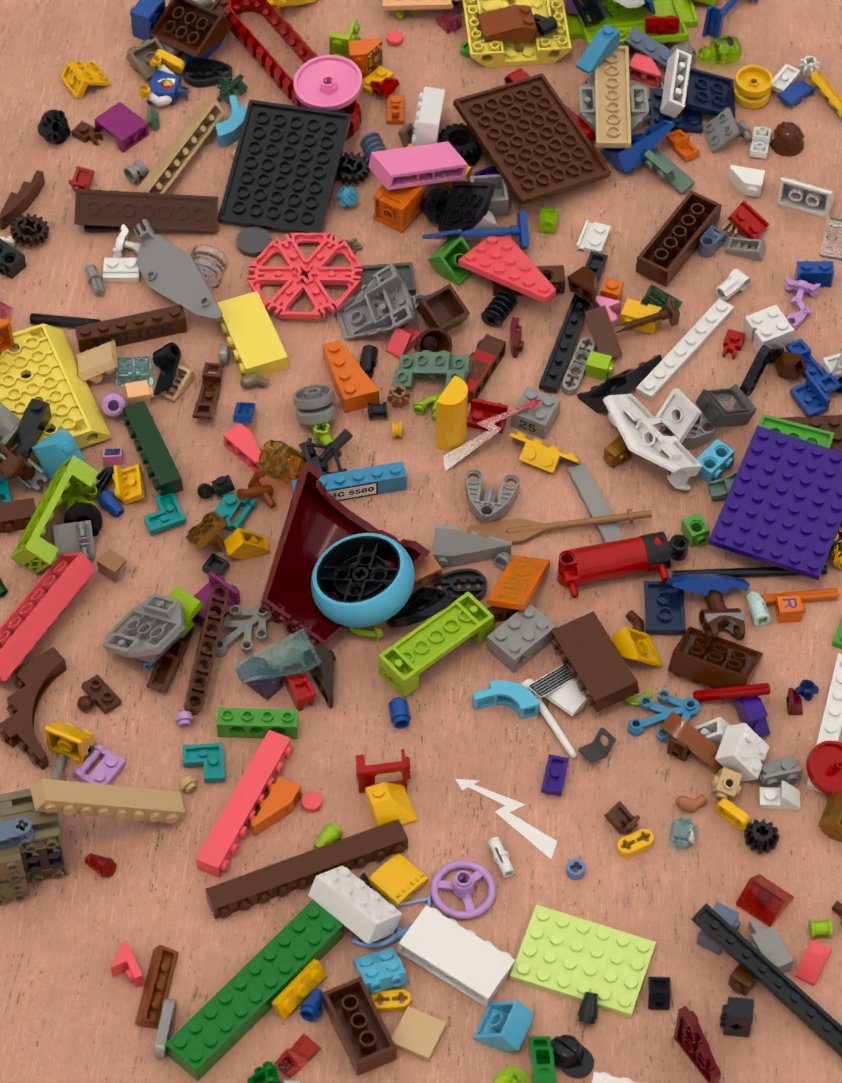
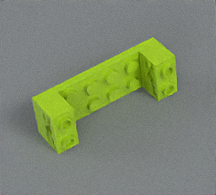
M74 455L57 468L10 558L34 574L42 570L45 571L49 565L52 566L57 560L58 556H56V553L59 549L41 538L46 531L45 525L53 518L55 514L53 512L54 508L61 503L63 491H67L74 497L82 493L85 494L89 488L92 489L98 481L96 477L99 471Z
M468 591L379 654L378 673L405 698L419 688V674L470 637L478 644L484 641L494 631V615Z

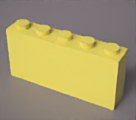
M258 291L217 302L222 312V317L217 321L221 322L220 327L223 335H227V344L229 348L232 347L233 349L232 354L234 360L239 362L238 367L241 374L246 376L251 373H257L264 376L288 368V356Z

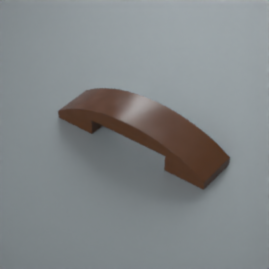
M205 362L202 374L203 381L198 402L195 404L193 418L209 420L213 418L219 398L224 364Z

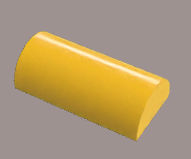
M457 376L452 378L436 404V448L445 451H452L460 447L467 438L468 387L465 381Z

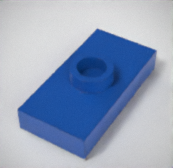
M238 402L234 411L233 422L252 423L255 403Z

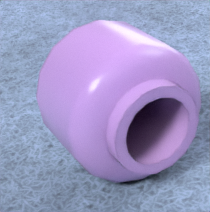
M110 392L104 396L102 410L105 414L116 417L124 412L123 407L126 406V401L123 395L118 392Z

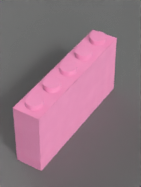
M448 141L371 152L369 168L387 190L465 179L468 166L466 161Z

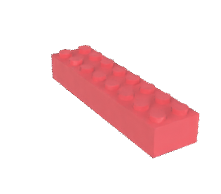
M83 552L59 554L56 562L46 570L0 626V681H7L12 676V672L23 663L27 653L32 651L36 646V642L47 633L48 627L57 621L61 611L66 609L70 604V600L81 591L82 585L91 579L92 573L96 568Z

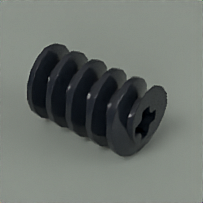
M501 288L485 308V311L482 312L481 318L483 322L489 326H501L510 314V311L518 304V301L509 290Z

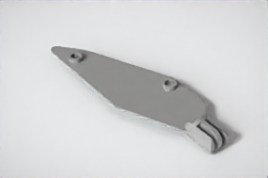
M147 219L142 220L143 224L138 223L136 225L137 228L133 227V231L141 244L136 264L148 287L198 316L220 319L222 312L191 254L156 235Z

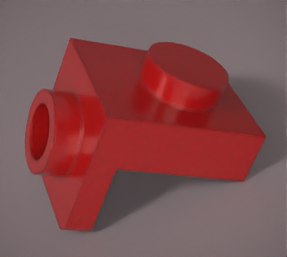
M388 77L382 82L371 81L369 83L373 93L381 97H389L400 85L398 79Z
M77 166L73 179H69L68 183L74 191L76 189H90L95 172Z

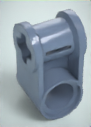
M713 224L710 225L707 231L700 237L699 255L704 258L713 256L719 247L725 243L728 232H722L716 229Z
M19 817L0 822V850L29 843L33 840L34 830L28 818Z

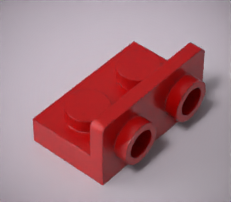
M672 15L666 17H645V33H679V17Z
M472 398L471 409L467 418V427L488 431V429L477 423L507 412L508 406L502 403ZM507 418L495 423L496 426L502 429L498 433H503Z

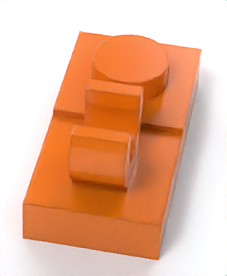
M390 95L387 97V125H404V95Z

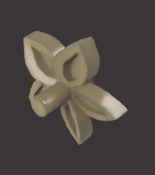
M356 238L350 241L345 240L354 254L356 250L363 249V246L357 243Z

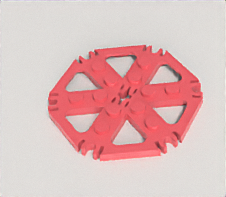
M330 233L284 234V241L277 237L276 244L273 239L249 266L248 285L253 292L258 291L267 313L270 314L272 311H275V317H279V319H321V316L326 318V311L335 314L334 308L338 312L361 286V276L363 275L362 266L346 241H342L341 237L335 241V235ZM300 243H320L307 259L297 246ZM276 253L280 254L288 265L263 266ZM343 254L351 266L335 267L327 265L335 255ZM265 284L283 285L270 300H267L260 290V287ZM323 285H346L348 289L337 301H334L330 298ZM303 292L314 307L310 312H292L289 310Z

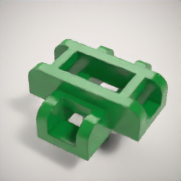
M269 1061L264 1062L263 1067L255 1068V1074L247 1079L248 1083H281L277 1066H273V1062Z

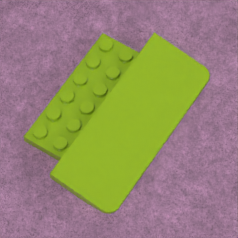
M601 0L609 17L598 25L589 27L584 26L579 15L566 13L570 40L585 38L587 46L595 34L605 24H608L620 31L619 46L630 47L624 43L633 27L645 33V17L650 16L666 17L672 15L679 17V33H645L661 44L689 40V34L686 28L698 27V19L692 0H653L656 12L654 15L643 6L627 8L613 0ZM586 14L588 20L592 21L590 16Z

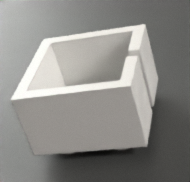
M777 305L745 316L743 332L746 333L750 342L753 341L752 345L757 352L763 345L776 344L783 348L793 342L795 330Z
M746 723L726 727L715 759L723 767L742 774L740 782L755 780L759 777L763 766L761 762L765 760L769 746Z

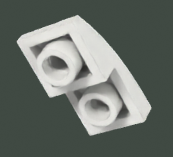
M763 126L754 127L749 157L767 158L772 129Z

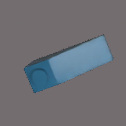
M605 24L595 34L577 62L576 68L590 75L619 47L620 31Z

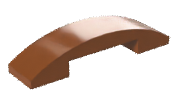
M672 711L661 727L678 741L686 744L689 750L717 772L723 768L715 759L719 747Z

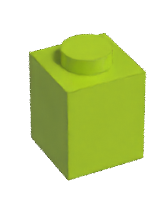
M591 351L586 362L585 376L606 381L608 375H612L614 369L612 356Z

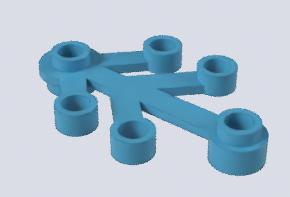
M660 690L658 701L677 706L671 709L652 702V699L648 696H643L640 699V707L643 710L649 709L659 714L642 720L638 718L630 720L627 729L628 733L635 737L640 736L645 727L665 721L672 711L678 715L683 714L682 718L688 722L690 717L699 713L700 703L694 698L682 700L670 696L667 690ZM659 728L656 737L659 741L664 742L668 739L669 733L663 728Z

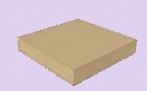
M408 1006L392 1036V1040L396 1048L429 1061L447 1026V1022Z

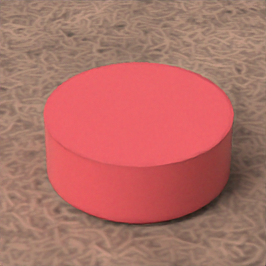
M391 30L386 35V41L391 46H398L403 42V34L398 30Z
M310 791L303 795L302 807L305 811L313 813L321 808L322 798L319 793Z

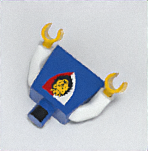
M155 54L150 61V66L158 67V69H155L149 86L146 84L141 85L139 96L142 98L147 97V104H153L158 107L175 105L178 96L188 97L189 88L182 87L181 78L171 72L164 64H161V56Z

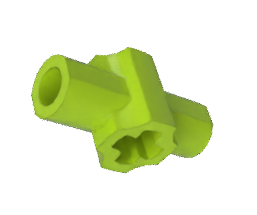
M328 422L310 425L313 430L314 441L317 444L330 445L334 441L330 435V425Z

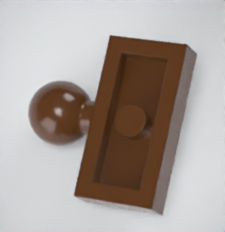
M99 675L82 683V689L88 696H82L77 701V706L81 711L87 712L91 710L93 703H95L104 714H107L121 705V699Z

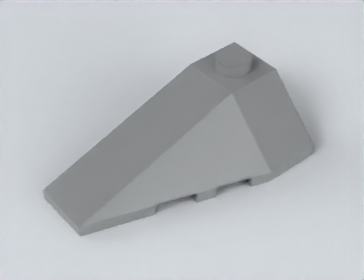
M435 525L433 556L441 567H456L495 559L497 552H506L511 556V541L493 536L484 538L478 536V532L460 531L461 528L456 526Z

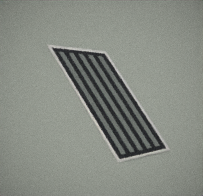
M565 663L529 684L528 687L542 698L574 678L570 676L568 672L569 666Z

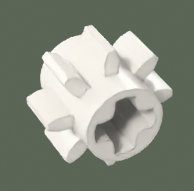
M806 56L804 59H800L799 70L802 71L804 76L811 77L810 74L815 69L819 71L820 62H817L816 57Z

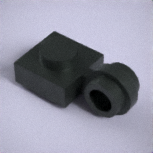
M227 475L211 481L212 486L206 483L201 484L197 489L199 497L207 499L212 494L216 493L218 497L235 490L230 476Z

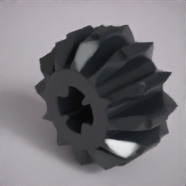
M755 819L753 824L749 823L747 830L744 831L746 845H751V851L757 849L759 854L762 850L768 854L770 849H774L779 841L778 828L773 827L772 821L765 823V819L761 822Z

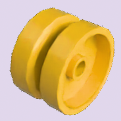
M749 65L738 70L734 85L735 101L748 109H757L768 104L773 84V76L770 71L758 65Z

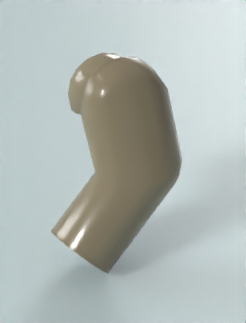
M251 373L244 376L240 384L243 388H249L255 384L265 388L269 379L257 373Z

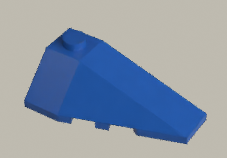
M664 120L645 130L646 133L631 135V148H605L602 150V154L617 171L630 173L634 170V167L638 166L645 159L644 154L648 150L652 151L675 124L673 121Z

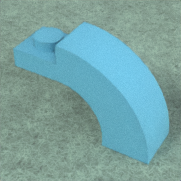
M236 95L229 96L231 116L226 121L215 124L219 148L236 142L240 137L246 114V106H241L240 101L237 102Z
M505 680L490 681L489 689H481L472 694L474 710L499 704L514 709L520 720L539 715L540 704L537 698L526 687L515 682Z

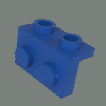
M811 375L807 376L805 383L790 389L789 394L806 416H818L828 411L830 397L827 393H824L819 382L814 380Z

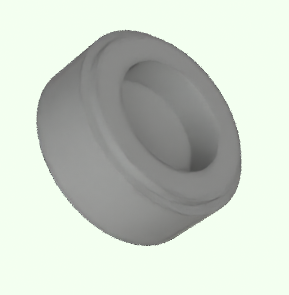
M222 345L220 347L219 361L221 364H228L229 346Z

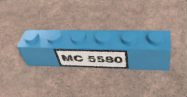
M403 461L321 475L318 479L327 489L326 492L338 501L407 490V476ZM291 480L292 496L297 480Z

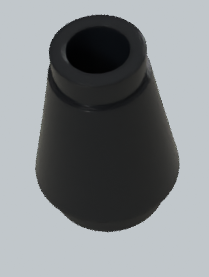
M585 992L577 1013L579 1016L578 1021L595 1024V1019H598V994Z

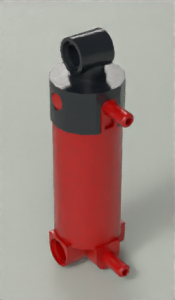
M662 531L640 535L635 538L565 550L559 554L557 581L560 585L569 589L572 598L579 596L577 587H580V584L638 573L659 571L662 581H667L669 576L666 569L671 567V558L675 561L684 560L688 555L689 540L686 536L677 534L668 541L665 533Z

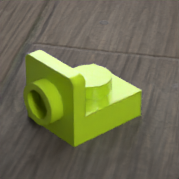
M541 207L539 232L556 233L559 209Z

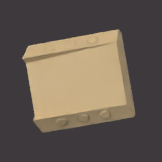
M114 340L75 355L78 361L79 374L77 375L83 382L91 381L98 384L103 379L104 374H111L118 367L116 343Z

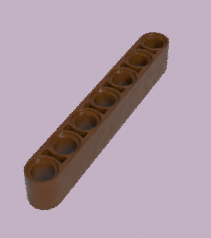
M222 584L215 585L212 588L202 622L184 701V710L192 712V715H196L201 711L206 699L229 596L228 588ZM215 593L221 594L223 598H217ZM210 611L217 612L219 616H213ZM206 629H212L215 634L208 633ZM202 647H208L211 652L204 651ZM198 665H204L207 670H201ZM194 683H200L203 688H197ZM190 701H196L199 706H192Z

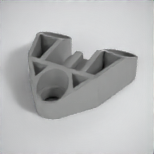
M699 407L697 408L702 413L682 442V445L687 450L695 449L711 439L716 433V428ZM678 410L676 412L677 419H680L681 414ZM662 426L659 430L661 434L674 436L667 426ZM708 428L713 429V430H711V431H705V429H708Z
M469 470L465 475V490L469 510L477 518L485 522L506 516L518 496L519 478L516 475L504 477L498 503L495 502L496 491H493V489L485 490L484 500L481 501L482 474L478 470ZM475 476L479 480L476 482H471L469 478ZM509 481H513L516 483V485L514 487H509L506 485V483Z

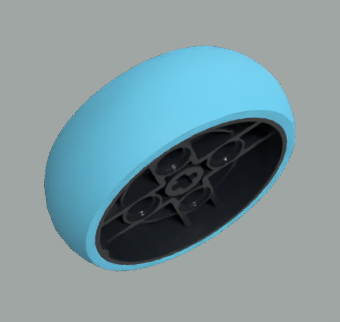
M360 533L348 536L326 549L316 562L311 577L313 600L319 610L337 624L362 628L382 623L398 613L408 601L415 581L413 562L407 551L390 537L377 533ZM384 560L396 564L398 568H389ZM328 592H336L343 601L330 597Z

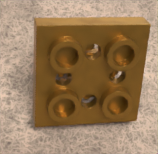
M214 511L207 513L198 526H194L188 531L186 539L200 550L210 542L219 551L222 549L220 545L224 547L225 544L218 533L228 525V522Z

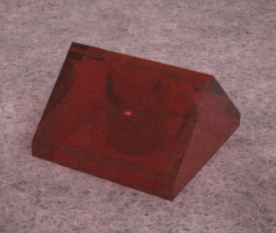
M758 874L749 879L736 905L768 927H771L794 899V896L761 874Z

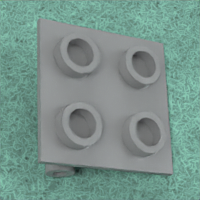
M91 520L52 525L55 547L59 549L56 553L57 556L63 553L83 552L88 560L96 558Z

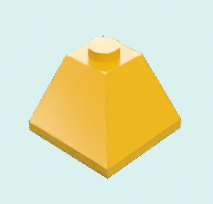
M624 626L611 637L623 658L658 668L663 666L649 634Z
M381 782L365 788L366 802L376 826L399 819L402 826L418 821L403 785Z

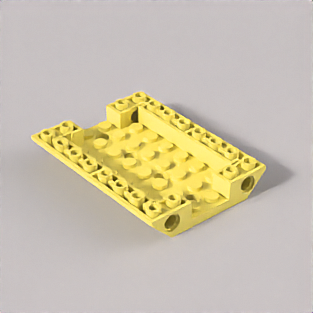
M462 0L470 57L486 68L554 64L572 49L563 0ZM508 3L531 6L533 15L539 14L546 18L553 16L557 21L558 30L544 37L537 30L531 44L489 40L483 38L477 16L480 13L511 6Z
M43 323L12 333L14 346L0 352V402L20 420L32 398L50 404L52 417L36 444L62 428L72 434L79 449L111 439V434L87 382H83L77 375L79 374L78 362L63 330ZM13 348H18V349H19V350L16 351V352L10 351V350L13 349ZM23 375H30L29 378H22ZM50 428L55 430L52 433L46 432ZM17 430L5 445L9 449L12 447ZM32 450L29 458L38 463L39 461Z

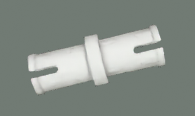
M499 837L491 838L488 841V845L493 852L495 863L501 869L503 877L513 876L516 871L509 860L510 855L508 851H505Z

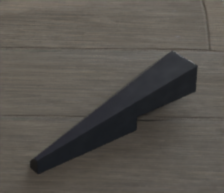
M661 354L654 356V358L647 362L639 363V367L635 369L629 368L607 379L602 384L591 387V390L588 392L578 393V399L596 413L608 411L603 399L609 395L628 394L661 362Z

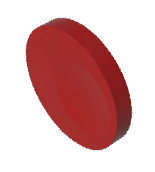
M831 740L823 741L816 745L810 751L806 760V769L811 782L819 791L827 796H830L832 793L842 792V743Z

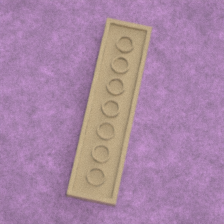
M619 46L594 70L596 148H631L628 46Z

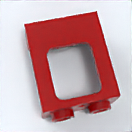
M401 749V761L366 766L364 754L356 755V778L359 793H365L366 787L375 785V776L378 774L402 772L403 780L389 783L403 785L404 788L407 787V779H411L410 758L405 757L404 749Z

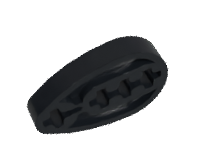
M198 58L190 60L186 63L183 70L184 81L196 88L215 86L230 80L233 76L230 65L213 59Z
M470 568L447 572L431 582V588L438 589L437 586H441V590L449 591L453 602L468 591L478 601H481L487 592L485 576L480 571Z

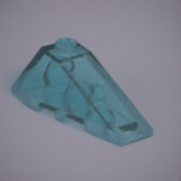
M303 628L233 664L243 683L305 673L322 664Z

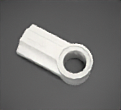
M736 268L729 274L727 280L715 288V293L721 300H728L739 290L741 292L745 291L751 283V278Z

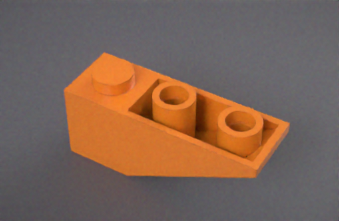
M281 777L277 779L276 783L271 784L267 799L262 800L258 815H254L251 820L250 826L252 827L253 836H257L293 812L302 796L301 785Z

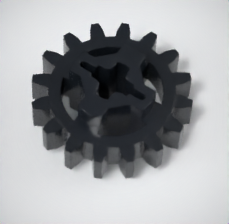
M351 151V154L348 155L344 152V156L341 157L336 180L342 179V184L348 182L349 185L352 182L358 184L359 180L364 182V177L368 178V173H370L369 160H366V156L360 157V153L354 155V152Z

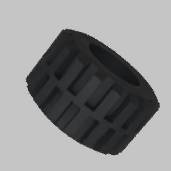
M454 123L452 126L448 125L446 129L443 128L441 130V133L438 135V143L448 141L466 161L468 166L475 165L476 161H479L481 145L467 125H464V123Z

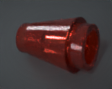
M89 853L85 858V864L103 878H110L116 871L117 865L111 858Z

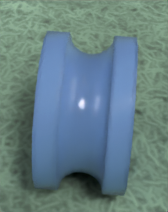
M579 859L570 860L567 864V876L572 880L583 878L585 874V864ZM574 867H578V872H573Z

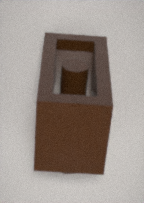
M583 266L567 277L569 290L594 305L597 299V276L594 271Z

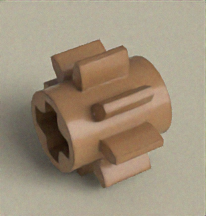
M396 385L393 389H389L387 401H392V407L402 408L405 404H409L410 392H406L405 386Z

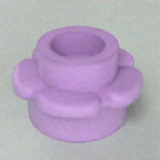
M190 711L176 713L175 722L180 727L190 726L191 722L194 721Z

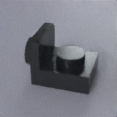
M648 977V1009L669 1010L670 977Z

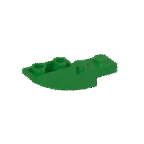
M550 1036L529 1037L528 1045L532 1083H556L553 1046H551Z

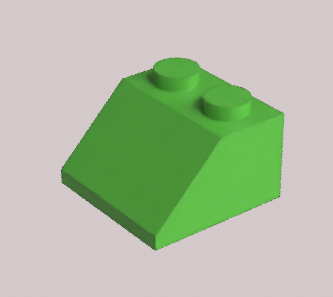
M462 235L449 238L427 259L437 274L457 286L472 273V271L458 266V259L471 250Z

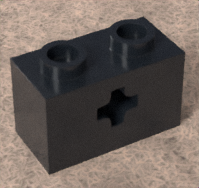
M728 997L727 1004L722 1005V1014L720 1015V1027H724L723 1035L749 1038L753 1021L754 999Z

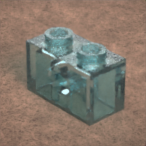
M152 356L117 358L118 367L115 368L117 386H125V383L147 380L148 385L154 384Z

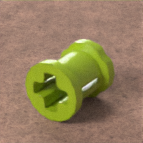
M827 918L826 921H813V919H809L808 931L810 938L825 935L832 937L833 926L831 919Z

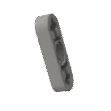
M165 998L154 1045V1057L166 1058L165 1043L170 1039L177 1002L174 999Z

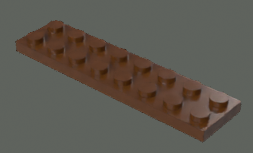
M76 189L74 224L121 227L124 224L127 228H137L136 225L138 223L143 224L142 220L147 219L152 229L217 233L218 197Z

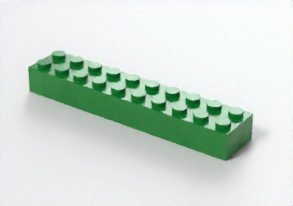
M312 900L165 1043L167 1055L195 1080L199 1081L273 1007L271 1002L312 959L320 961L344 937V925Z

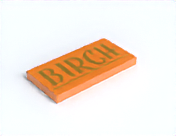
M513 555L512 561L509 562L489 595L487 605L524 611L549 569L550 560Z

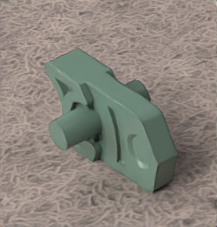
M149 106L147 108L146 122L154 130H157L159 128L160 116L154 107Z

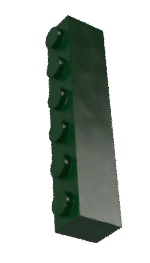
M145 401L123 407L124 415L122 420L124 426L129 427V436L135 440L134 446L136 451L141 453L142 464L147 465L146 471L148 477L153 478L152 483L155 491H159L161 496L183 491L181 476Z

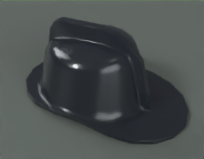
M562 1035L556 1036V1038L551 1040L554 1064L565 1074L573 1078H583L591 1073L594 1068L593 1056L575 1037Z

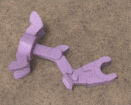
M785 276L787 282L784 285L785 290L788 292L795 290L797 292L796 297L791 299L790 304L796 303L800 311L786 317L789 322H793L792 327L795 330L804 322L807 315H811L809 308L802 301L803 294L808 293L811 297L818 296L819 291L817 289L821 284L816 283L813 285L805 280H791V277Z

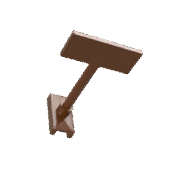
M674 297L668 298L666 308L659 310L658 313L618 326H612L605 305L584 312L598 353L610 355L612 359L623 356L616 337L617 333L660 319L662 321L668 319L672 327L678 325L680 316L679 310L676 311L674 309Z

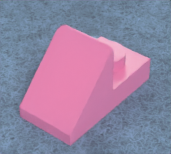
M597 295L596 304L593 305V309L605 305L612 326H616L618 322L617 314L621 310V302Z

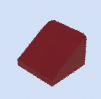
M789 688L786 698L788 714L803 715L801 697L793 688Z

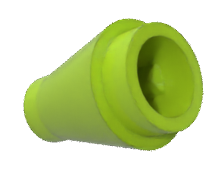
M331 822L324 827L313 846L319 848L340 840L343 834L342 830Z

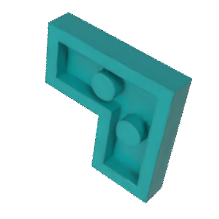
M174 493L155 496L159 512L143 517L150 535L186 523V518Z
M223 743L182 746L184 767L204 766L205 783L225 782Z

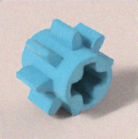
M351 185L348 188L346 186L341 187L337 192L338 203L344 208L346 205L352 207L358 200V196H356L358 194L357 190Z

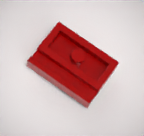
M745 200L727 218L748 239H757L770 225Z

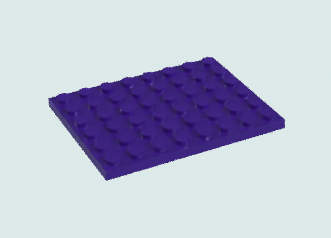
M757 426L708 544L819 580L842 523V452Z

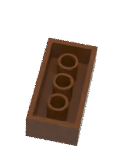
M362 977L322 992L323 1006L357 1076L397 1059L396 1046Z

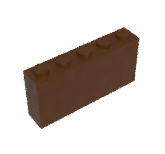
M594 611L551 630L553 639H550L551 644L555 650H559L562 663H567L569 666L568 672L572 678H576L579 691H584L586 694L585 699L589 707L593 706L595 711L599 712L639 693L638 681Z

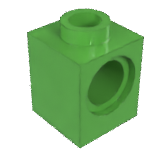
M699 513L682 519L681 532L688 538L690 547L703 545L708 541L710 530Z

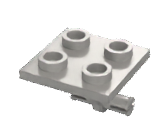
M729 107L702 127L712 153H715L737 135L743 136L746 143L752 141L750 128L747 127L744 120L737 122Z

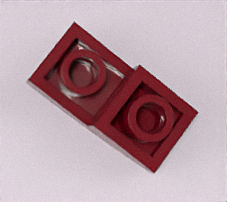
M512 317L510 325V350L513 358H517L518 353L522 352L524 347L521 333L522 326H519V318Z

